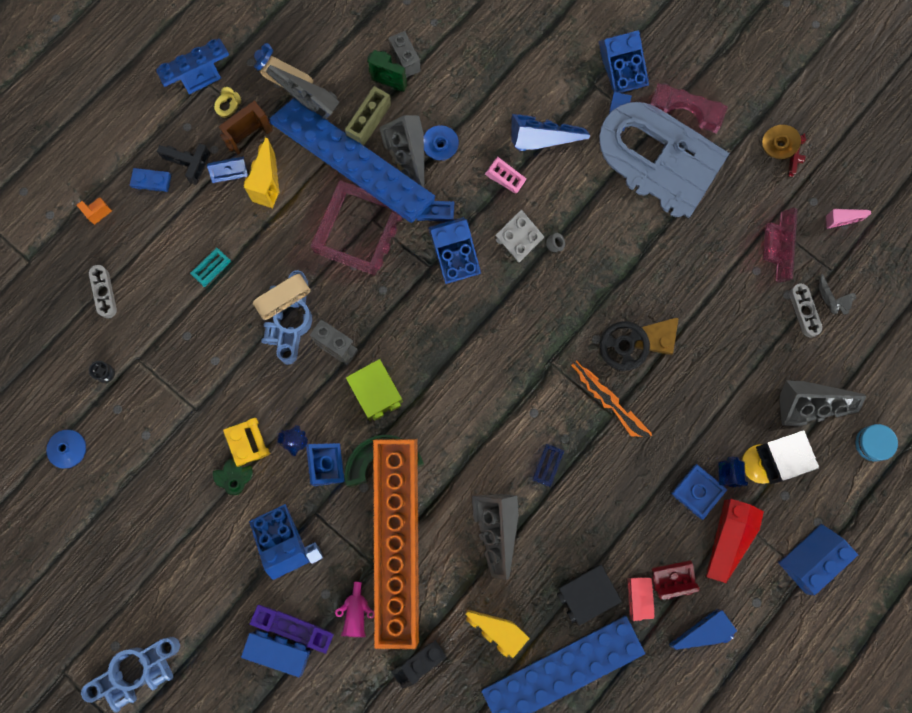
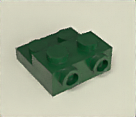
M373 50V53L370 52L367 63H369L371 80L405 92L407 88L405 68L397 63L392 64L391 56L385 51Z

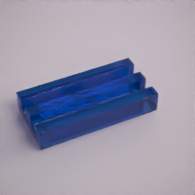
M546 444L532 481L551 487L564 450ZM548 449H550L552 451L550 453L546 467L540 479L538 478V475L543 465ZM555 452H557L559 454L555 462L554 468L552 470V473L550 475L549 481L547 482L545 481V478L547 476Z

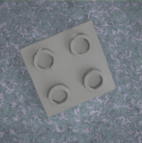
M522 210L495 235L497 243L503 244L518 262L544 238L542 233Z

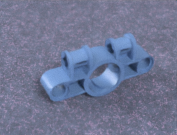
M299 270L291 272V274L288 277L289 279L290 277L296 274H301L306 284L308 285L307 278L305 277L304 273ZM307 296L289 306L298 309L301 307L305 310L301 326L295 329L294 327L286 329L281 326L280 320L283 318L285 309L273 316L274 323H264L265 332L261 342L277 345V356L287 365L293 364L296 361L300 336L305 334L312 324V314L305 304ZM285 351H291L289 358H283Z
M168 637L146 649L131 648L119 652L111 660L106 673L87 683L82 688V698L86 702H93L105 697L111 709L117 713L121 710V707L136 701L134 689L147 683L151 690H155L158 688V685L166 680H172L173 674L166 659L179 651L180 643L178 639ZM166 642L171 644L170 652H167L164 648ZM131 654L139 657V662L144 667L142 677L135 680L134 684L124 681L123 674L119 671L121 661L131 656ZM93 686L97 688L96 696L91 691Z

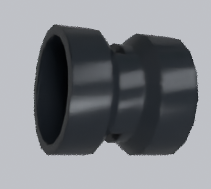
M95 361L89 367V374L93 379L102 383H108L114 378L115 370L111 365L103 361Z

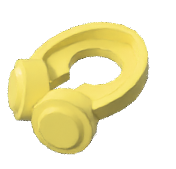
M222 88L221 95L215 102L216 113L223 118L233 115L238 105L241 104L240 95L231 88ZM232 98L230 108L226 111L221 110L220 105Z

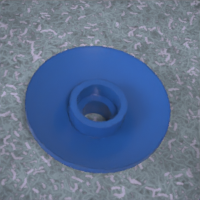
M441 125L434 126L424 134V151L430 158L446 160L456 153L459 140L457 134L451 128Z
M59 431L51 437L47 444V457L56 467L64 469L74 467L85 456V440L76 431ZM65 445L66 449L62 452L61 447Z

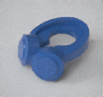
M268 43L262 45V50H257L254 54V58L257 61L254 68L258 71L265 66L273 53V49Z

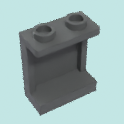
M323 320L319 321L310 334L316 346L347 366L358 352V349L352 346V339Z

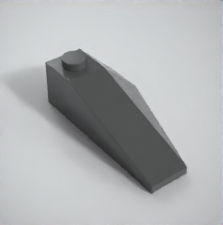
M272 65L266 70L269 76L300 103L322 116L323 119L329 117L339 104L336 95L331 91H327Z
M404 115L379 127L383 145L386 150L390 151L393 157L391 159L393 164H397L403 174L424 187V133L420 117Z
M786 380L780 394L781 421L783 426L807 425L808 421L817 420L819 422L828 416L835 415L840 417L860 411L866 395L806 381Z
M492 494L472 496L473 517L475 522H478L481 530L479 537L480 540H484L487 550L485 557L491 577L508 580L519 516L517 495Z

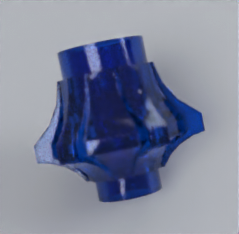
M295 425L290 430L279 432L277 444L288 450L291 456H296L299 450H303L306 447L308 439L305 437V431H301L300 426Z

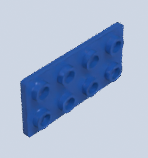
M213 39L202 47L192 49L186 55H179L175 60L161 64L156 69V72L164 87L181 79L187 92L191 94L221 79L214 63L229 56V53L220 39Z

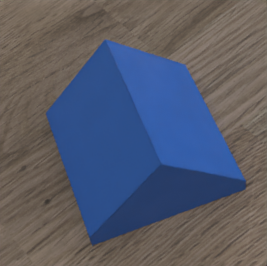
M340 443L306 445L310 484L312 486L345 482Z

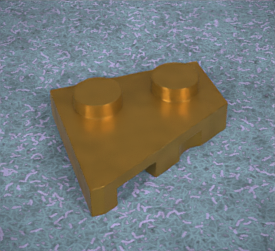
M678 318L642 327L648 335L650 351L669 355L673 354ZM636 341L635 348L643 349V341Z

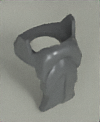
M821 275L819 289L825 304L829 306L830 312L837 314L840 309L844 315L848 314L852 302L857 298L856 294L851 293L835 300L824 275Z

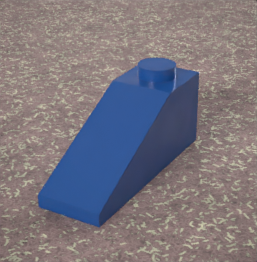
M716 609L669 645L671 648L678 650L722 642L727 643L734 638L733 634L737 630L723 610Z

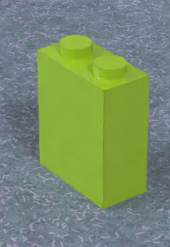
M380 359L346 377L369 421L372 419L376 421L384 416V412L388 410L394 411L401 407L400 403L403 400Z

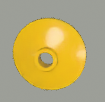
M760 445L752 446L742 457L743 471L753 482L760 484L769 483L756 449Z

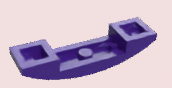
M259 604L250 622L252 626L287 637L324 654L327 653L334 633L314 624Z

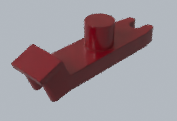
M805 133L800 135V145H803L806 141ZM800 148L791 156L788 177H794V174L796 175L798 163L803 164L805 162L806 156L799 154Z

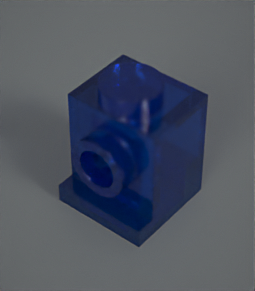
M727 457L726 461H720L719 485L733 488L748 486V481H745V461H740L738 457Z

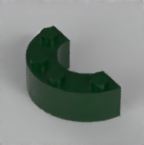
M379 435L369 438L358 445L350 455L346 465V486L352 487L368 482L367 474L370 466L374 463L373 440L402 438L392 435ZM418 453L419 468L424 466V463L420 454Z

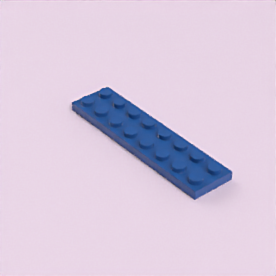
M623 616L481 689L492 713H533L645 655V652L627 616Z

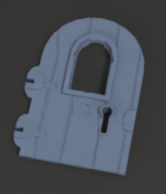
M631 102L617 107L605 118L600 129V149L609 166L626 178V185L629 189L633 191L635 186H637V194L642 196L649 193L661 200L660 207L665 212H668L671 208L673 210L670 215L677 218L683 215L690 218L730 154L661 109L642 102ZM631 126L639 128L664 144L661 154L654 163L632 149L627 148L620 136L623 128ZM685 149L688 150L689 152H691L692 154H694V156H692L691 154L687 153V152L685 151Z

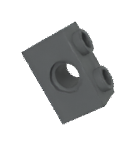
M403 31L389 37L390 50L397 64L405 68L406 78L421 72L420 59L406 32Z

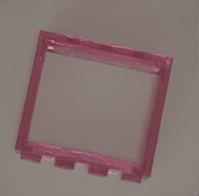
M339 181L311 244V248L316 254L375 275L377 270H380V267L383 265L384 253L387 254L390 249L389 241L391 237H395L397 232L396 225L398 220H402V216L392 211L370 263L324 246L347 193L389 208L364 189Z

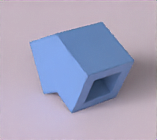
M316 542L304 548L311 564L324 558Z

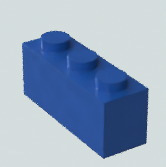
M257 630L256 632L249 633L241 658L296 677H301L311 651L307 650V646L295 642L293 645L287 643L288 639L280 636L272 638L268 636V632Z

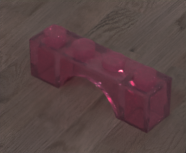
M659 83L650 103L667 114L674 109L689 110L697 117L699 128L717 133L720 129L728 106L720 102H713L705 99L703 96H695L685 90H677L669 85Z

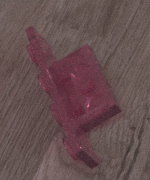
M796 208L781 212L780 225L772 222L766 224L763 260L777 264L776 282L779 283L793 279L798 211Z

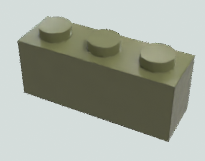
M374 86L346 127V136L364 146L390 108V95Z

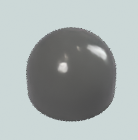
M554 233L547 238L546 247L551 252L562 251L565 247V240L561 234ZM555 239L560 241L559 247L556 245Z

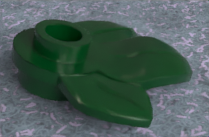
M233 458L227 460L223 470L213 471L215 484L225 488L229 495L240 494L244 490L245 484L253 476L251 466L236 467ZM232 483H238L236 487H231Z

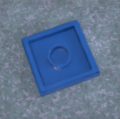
M695 464L671 495L698 518L703 520L727 489L698 464Z

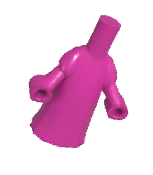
M354 582L353 595L349 596L345 600V604L335 611L337 617H342L343 612L346 611L341 636L366 637L364 611L369 619L374 618V611L370 609L367 600L361 595V582Z

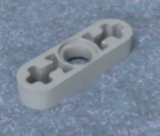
M95 265L89 271V278L96 310L102 317L112 318L116 314L117 308L109 272L103 266ZM98 271L102 272V274H100V279L95 276L98 275ZM102 287H106L107 294L104 296H99V289ZM102 301H105L106 305L110 307V309L107 310V313L103 311L104 309H106L105 303Z
M797 284L791 288L789 295L803 334L812 338L821 333L822 324L809 288L805 284ZM798 290H799L800 292L802 291V292H803V295H800V294L797 295V294H796V291H798ZM802 306H807L810 309L809 315L802 313ZM815 326L816 330H809L808 327Z

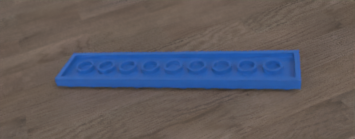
M293 98L269 118L270 124L410 223L435 200L434 194L359 142L346 136L345 132L326 119H323L316 112L306 108L296 98Z

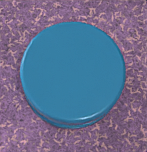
M882 424L867 426L861 429L856 436L855 444L857 451L863 458L869 461L887 460L896 453L898 448V440L895 433L889 427Z

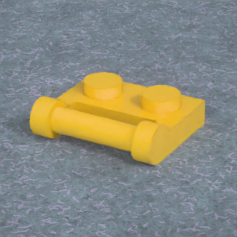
M252 418L223 430L236 467L270 455V451L266 448L259 431L257 418ZM248 428L251 429L259 450L256 453H253L245 432Z

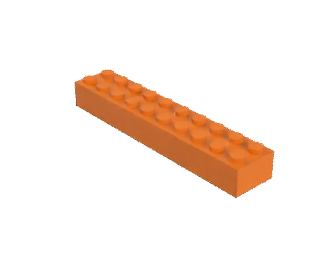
M417 439L373 440L374 649H416L419 643Z

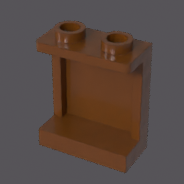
M255 101L218 126L222 132L220 137L225 142L224 144L230 152L234 150L237 155L240 154V151L236 144L259 127L266 134L272 131L265 112Z

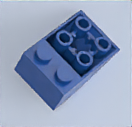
M639 30L599 41L602 60L613 92L622 93L649 85Z
M462 217L428 227L445 284L481 274L467 219Z
M286 504L249 521L263 568L273 580L310 562L305 554L304 544Z

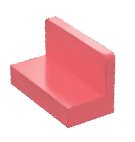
M627 578L630 620L654 619L652 578Z

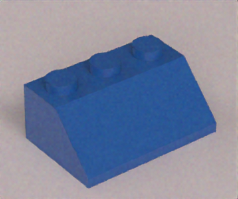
M820 524L779 562V565L805 594L816 595L852 562L858 554L845 539L823 524Z

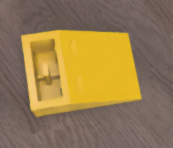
M265 138L258 148L256 160L252 162L250 175L245 178L244 188L252 202L273 208L279 195L276 156L269 139Z
M466 610L465 612L467 615L466 621L474 628L479 626L483 630L481 632L482 635L490 643L494 640L498 644L496 646L497 649L505 657L510 655L514 658L530 639L510 620L471 610Z

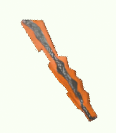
M577 360L571 365L578 372L580 381L586 384L587 391L593 393L594 398L600 399L604 408H612L630 436H652V433L631 411L627 413L620 406L619 398L597 381L599 378L587 368L582 367Z

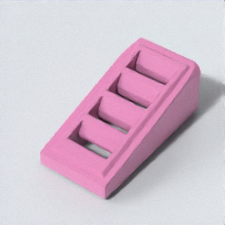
M499 157L493 161L485 173L490 179L515 194L526 181L524 176ZM496 167L500 168L497 173L494 171ZM503 171H505V172H506L505 175H504L503 177L500 176V174H501ZM509 175H511L512 178L508 182L506 179ZM518 179L519 181L516 183L515 186H513L512 183L514 182V180Z
M833 209L826 215V228L863 221L871 215V211Z

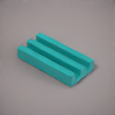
M216 248L190 274L206 287L231 260ZM219 254L220 256L213 263H211L200 276H198V274Z

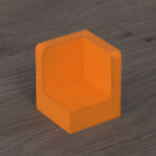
M101 198L96 199L89 206L83 201L77 204L81 212L94 225L112 212Z

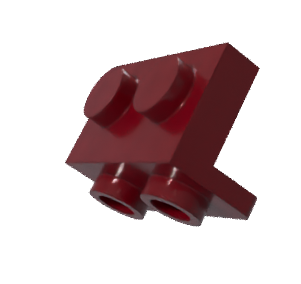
M691 560L651 568L654 590L660 599H672L675 596L691 595L694 592H699Z

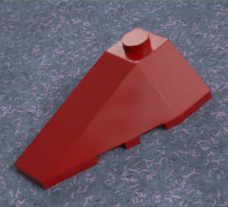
M734 499L724 500L707 569V578L727 583L758 534L764 511Z

